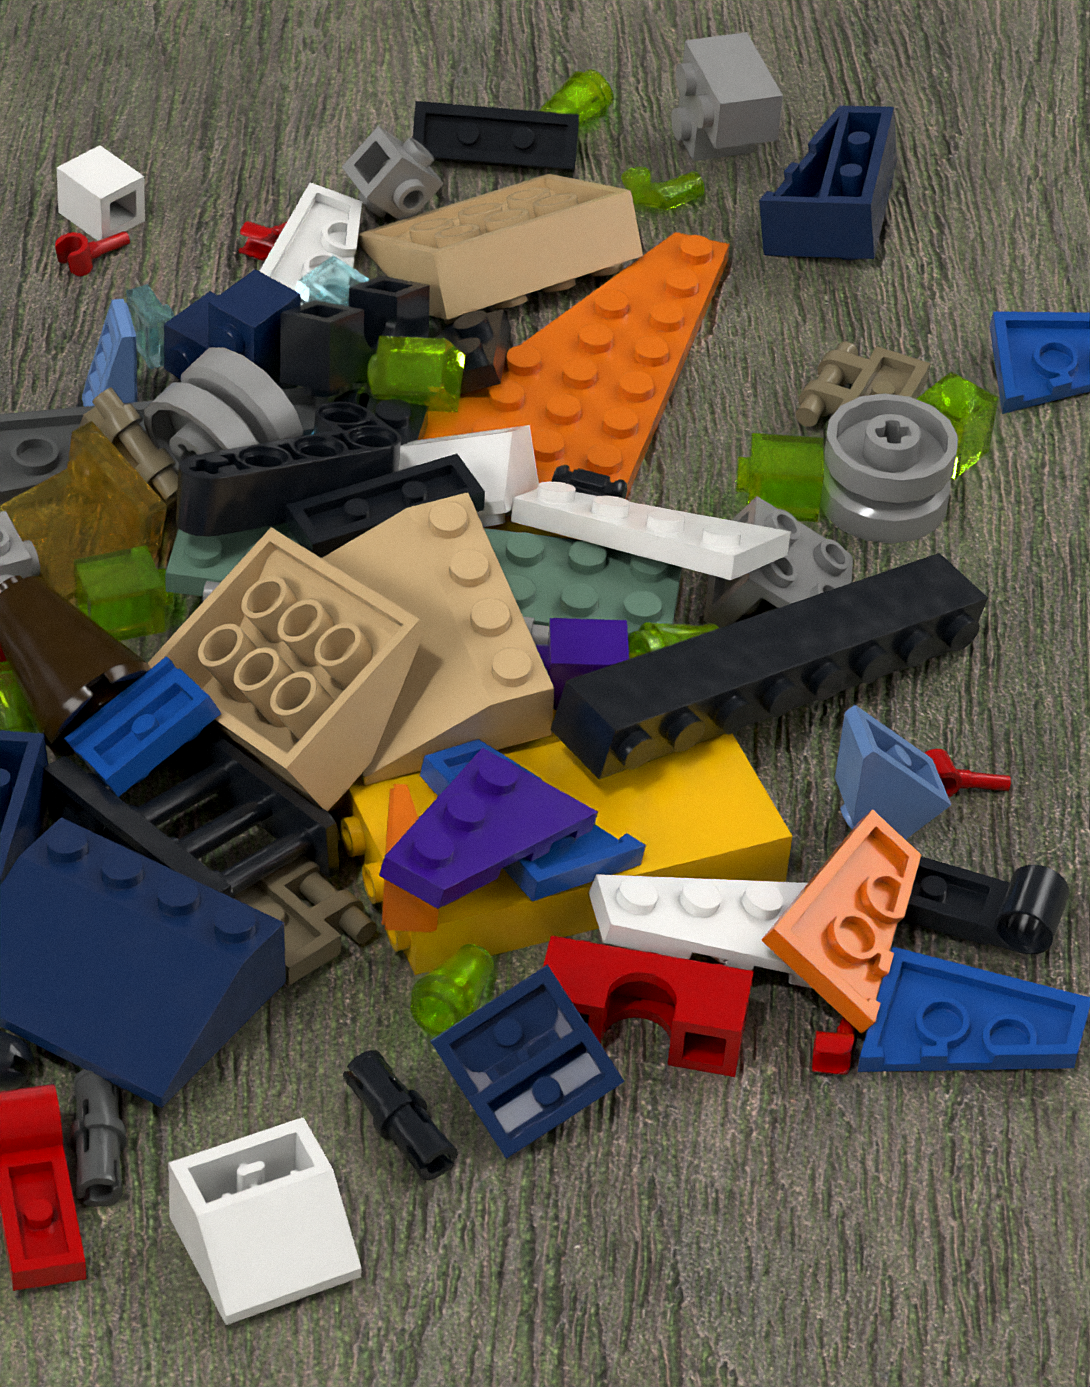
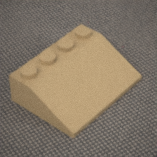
M546 174L358 234L359 246L388 277L430 285L429 315L444 319L445 324L454 323L464 314L491 305L495 308H509L523 304L527 301L526 294L540 289L544 292H557L569 289L576 285L575 278L589 273L592 276H606L618 273L624 269L623 262L643 256L631 190L553 174Z
M468 492L408 507L322 558L418 617L426 625V630L371 764L360 775L364 786L421 771L425 755L477 739L498 750L552 735L550 729L553 722L554 686Z
M271 527L151 658L148 664L152 668L167 656L177 669H181L211 697L222 713L208 724L209 728L281 782L317 807L323 808L328 812L371 764L426 630V625L418 617Z

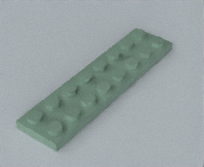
M286 523L210 537L195 536L178 529L165 573L166 592L203 596L206 581L221 583L271 527L298 544L299 542ZM484 528L522 616L535 618L534 624L549 626L550 618L627 620L629 652L645 654L671 644L682 567L582 540Z

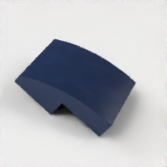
M548 964L430 1040L506 1159L625 1082Z

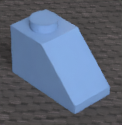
M853 705L845 712L835 772V780L844 800V804L840 807L842 816L850 828L853 829L873 809L906 840L951 806L934 761L858 706Z

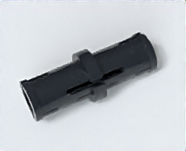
M369 1050L356 1056L347 1065L350 1071H344L343 1079L355 1094L360 1097L373 1115V1127L385 1140L391 1139L400 1148L421 1179L432 1180L444 1174L454 1164L451 1159L457 1158L458 1150L441 1133L427 1114V1102L416 1090H408L402 1084L379 1051Z

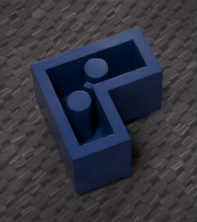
M256 269L220 295L209 291L164 324V370L181 380V374L209 347H224L245 356L256 364L281 389L296 388V385L280 382V314L300 306L301 294Z

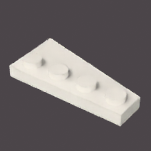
M310 182L261 267L260 272L300 293L301 305L317 300L348 306V294L353 280V264L357 247L362 201Z
M596 874L589 890V897L603 943L688 960L693 952L711 956L728 967L752 971L754 966L789 973V984L812 988L761 941L808 883Z

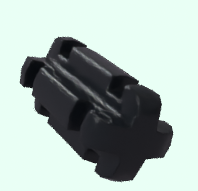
M568 465L557 467L551 481L572 485L576 488L575 492L595 496H615L625 499L627 494V483L622 479L615 480L613 483L610 482V476L580 468L578 470L574 469L571 472Z

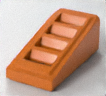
M394 784L393 788H390L385 855L419 819L408 785ZM384 879L381 925H385V930L434 932L438 925L439 909Z

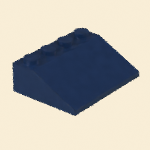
M62 817L19 855L0 885V1027L86 1070L93 1071L94 1074L161 1108L286 982L283 921Z

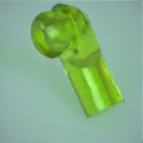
M645 166L627 169L621 176L625 189L631 190L633 204L644 207L669 210L699 198L705 192L703 179L696 171H690L665 182H651L650 170Z

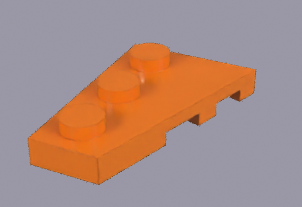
M873 809L857 823L761 939L763 943L861 1034L876 1021L880 1002L876 1001L881 980L889 973L894 956V953L890 951L897 923L905 916L921 854Z

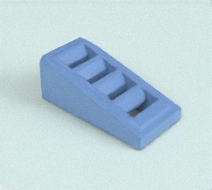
M124 299L111 300L83 390L82 401L84 407L94 406L92 403L93 399L111 387L123 403L138 402L136 334L128 305L124 303Z

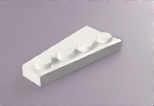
M542 482L539 483L538 489L513 497L511 522L728 580H733L788 555L791 531L633 503L615 496H595L575 492L576 488L566 483Z

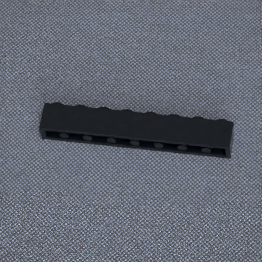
M937 553L567 680L550 730L598 779L627 769L634 770L646 762L676 751L684 752L703 741L723 734H733L744 726L769 717L782 716L796 707L818 699L826 700L848 688L862 683H872L881 676L906 667H916L925 660L950 651H960L967 647L977 636L980 628L978 622L988 597L946 558Z

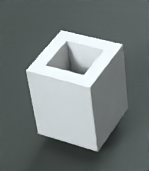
M101 145L57 167L58 212L97 241L122 231L126 232L145 222L144 176Z

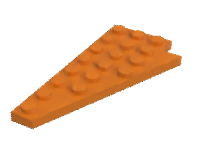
M673 233L522 344L509 349L505 359L501 384L446 398L429 410L428 426L423 439L530 425L539 483L551 482L556 468L568 465L571 472L574 469L578 470L580 468L610 476V482L613 483L615 480H624L627 483V494L625 497L627 499L728 262L730 244L710 240L701 235Z

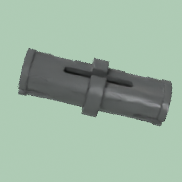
M83 1069L74 1078L76 1120L70 1127V1147L77 1155L76 1197L78 1200L83 1198V1204L87 1206H109L117 1202L122 1196L120 1152L126 1145V1125L119 1118L118 1113L120 1087L94 1074L93 1071Z

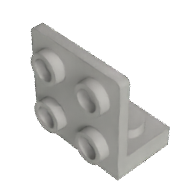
M756 496L731 521L791 531L788 555L733 580L709 575L704 621L716 628H721L733 624L742 615L749 616L760 605L762 599L780 608L850 584L852 581L853 557L836 541L824 538L798 522L789 512L777 509Z

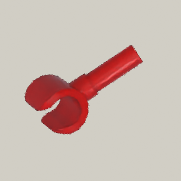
M250 221L245 222L241 227L240 234L248 237L245 245L238 250V253L265 262L288 221L271 228Z
M122 231L96 242L88 243L86 236L81 233H66L61 235L55 242L57 259L61 264L68 262L70 272L82 277L91 272L93 268L92 259L128 245L130 237L127 232Z
M932 749L925 752L926 755L933 759L948 798L953 796L960 788L1009 791L1011 778L1009 775L956 769L947 751Z
M842 1017L836 1033L826 1031L815 1032L812 1072L847 1075L849 1073L851 1050L854 1044L856 1028L844 1017Z

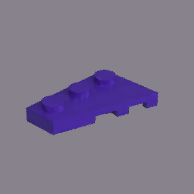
M482 747L385 855L379 876L439 909L498 879L502 868L524 857L531 862L549 853L552 843L567 835L576 839L592 831L598 811Z

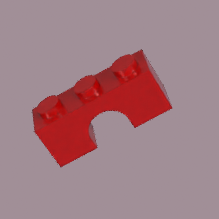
M550 936L543 967L548 964L600 1044H602L606 1030L615 1022L627 1018H643L658 1024L668 1034L670 1046L667 1065L730 1077L736 1076L754 971L728 967L722 964H711L660 955L654 952H643L597 944L586 940Z

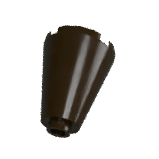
M16 575L0 584L1 649L39 733L44 734L45 744L55 756L75 754L64 738L151 668L145 660L39 577L30 576L22 578L20 575Z

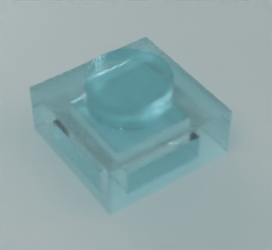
M332 255L299 279L296 291L301 294V303L303 304L317 300L348 306L349 287L370 279Z
M148 284L126 290L127 305L136 334V349L150 369L164 366V324L175 315L168 304H161Z

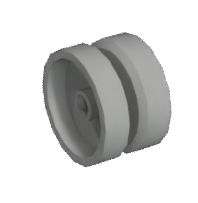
M209 347L181 374V383L173 382L144 409V426L148 436L158 450L165 448L176 462L172 469L177 475L179 463L186 457L303 436V428L297 411L284 391L256 364L245 356L224 347Z
M885 393L861 396L841 405L828 422L818 501L825 516L842 531L866 541L889 544L914 541L935 531L946 517L951 477L953 476L957 454L958 435L950 420L932 405L909 396Z

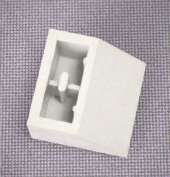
M530 425L415 440L401 445L399 471L457 453L485 491L484 510L477 512L483 527L505 523V517L512 514L513 497L538 489L539 481Z
M304 1117L169 1162V1217L226 1325L361 1277V1265L333 1168Z

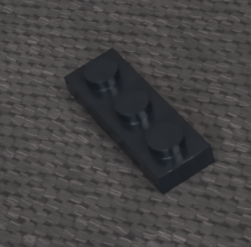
M415 101L412 138L430 152L434 157V161L575 172L580 115Z
M456 453L287 504L286 524L302 547L323 558L408 507L468 492L476 511H483L485 491Z

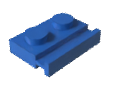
M166 656L64 739L80 760L82 759L89 769L119 797L131 786L144 780L152 769L183 744L196 738L204 727L222 713L211 697L181 669H177Z

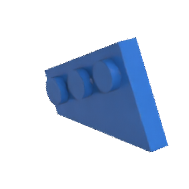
M993 311L990 322V334L1002 414L1090 391L1089 312Z
M479 739L425 755L420 772L421 778L439 796L483 747L539 778ZM594 823L592 831L576 839L567 835L553 842L549 853L531 862L524 857L503 869L533 902L592 882L596 874L613 875L641 865L646 845L628 833L617 839Z
M892 947L891 952L894 953L891 967L889 973L883 978L877 1001L880 1002L875 1023L867 1030L859 1057L857 1072L1058 1069L1075 1067L1090 1010V997Z

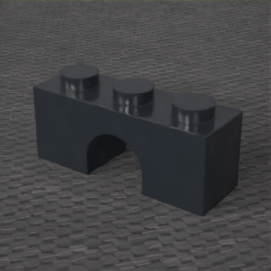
M379 276L349 287L348 306L314 300L281 312L280 382L304 387V393L310 396L330 397L338 395L340 388L349 384L372 381L373 375L381 371L404 368L406 361L418 357L429 345L430 285Z

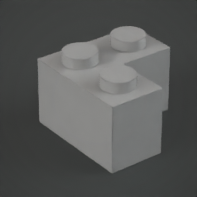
M748 33L685 40L683 63H679L676 67V83L680 93L679 106L673 109L671 122L676 140L683 141L692 160L698 161L755 153V145L757 143L778 141L783 94Z

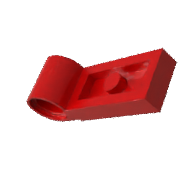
M55 1084L0 1091V1220L13 1291L86 1280V1260L63 1147L61 1116Z

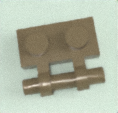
M847 341L840 342L835 350L828 351L822 358L817 368L819 375L817 379L809 381L798 398L800 406L795 414L796 419L804 426H814L819 418L826 417L829 413L834 414L841 405L861 396L885 393L918 399L928 382L931 363L876 346L870 358L867 359L858 356V349L854 344ZM848 383L852 384V387L850 389L845 388L844 386Z
M111 387L93 399L92 403L95 407L83 414L77 435L148 530L168 518L175 504L178 475L172 468L176 462L165 448L157 449L140 426L143 420L132 403L125 405Z
M301 856L235 895L236 900L284 922L285 983L288 986L341 954L340 934L346 932L357 943L363 944L374 935L377 928L376 923L363 912L364 904L350 891H338L324 879L325 875L320 872V867L308 856ZM307 898L315 906L310 908L300 899Z

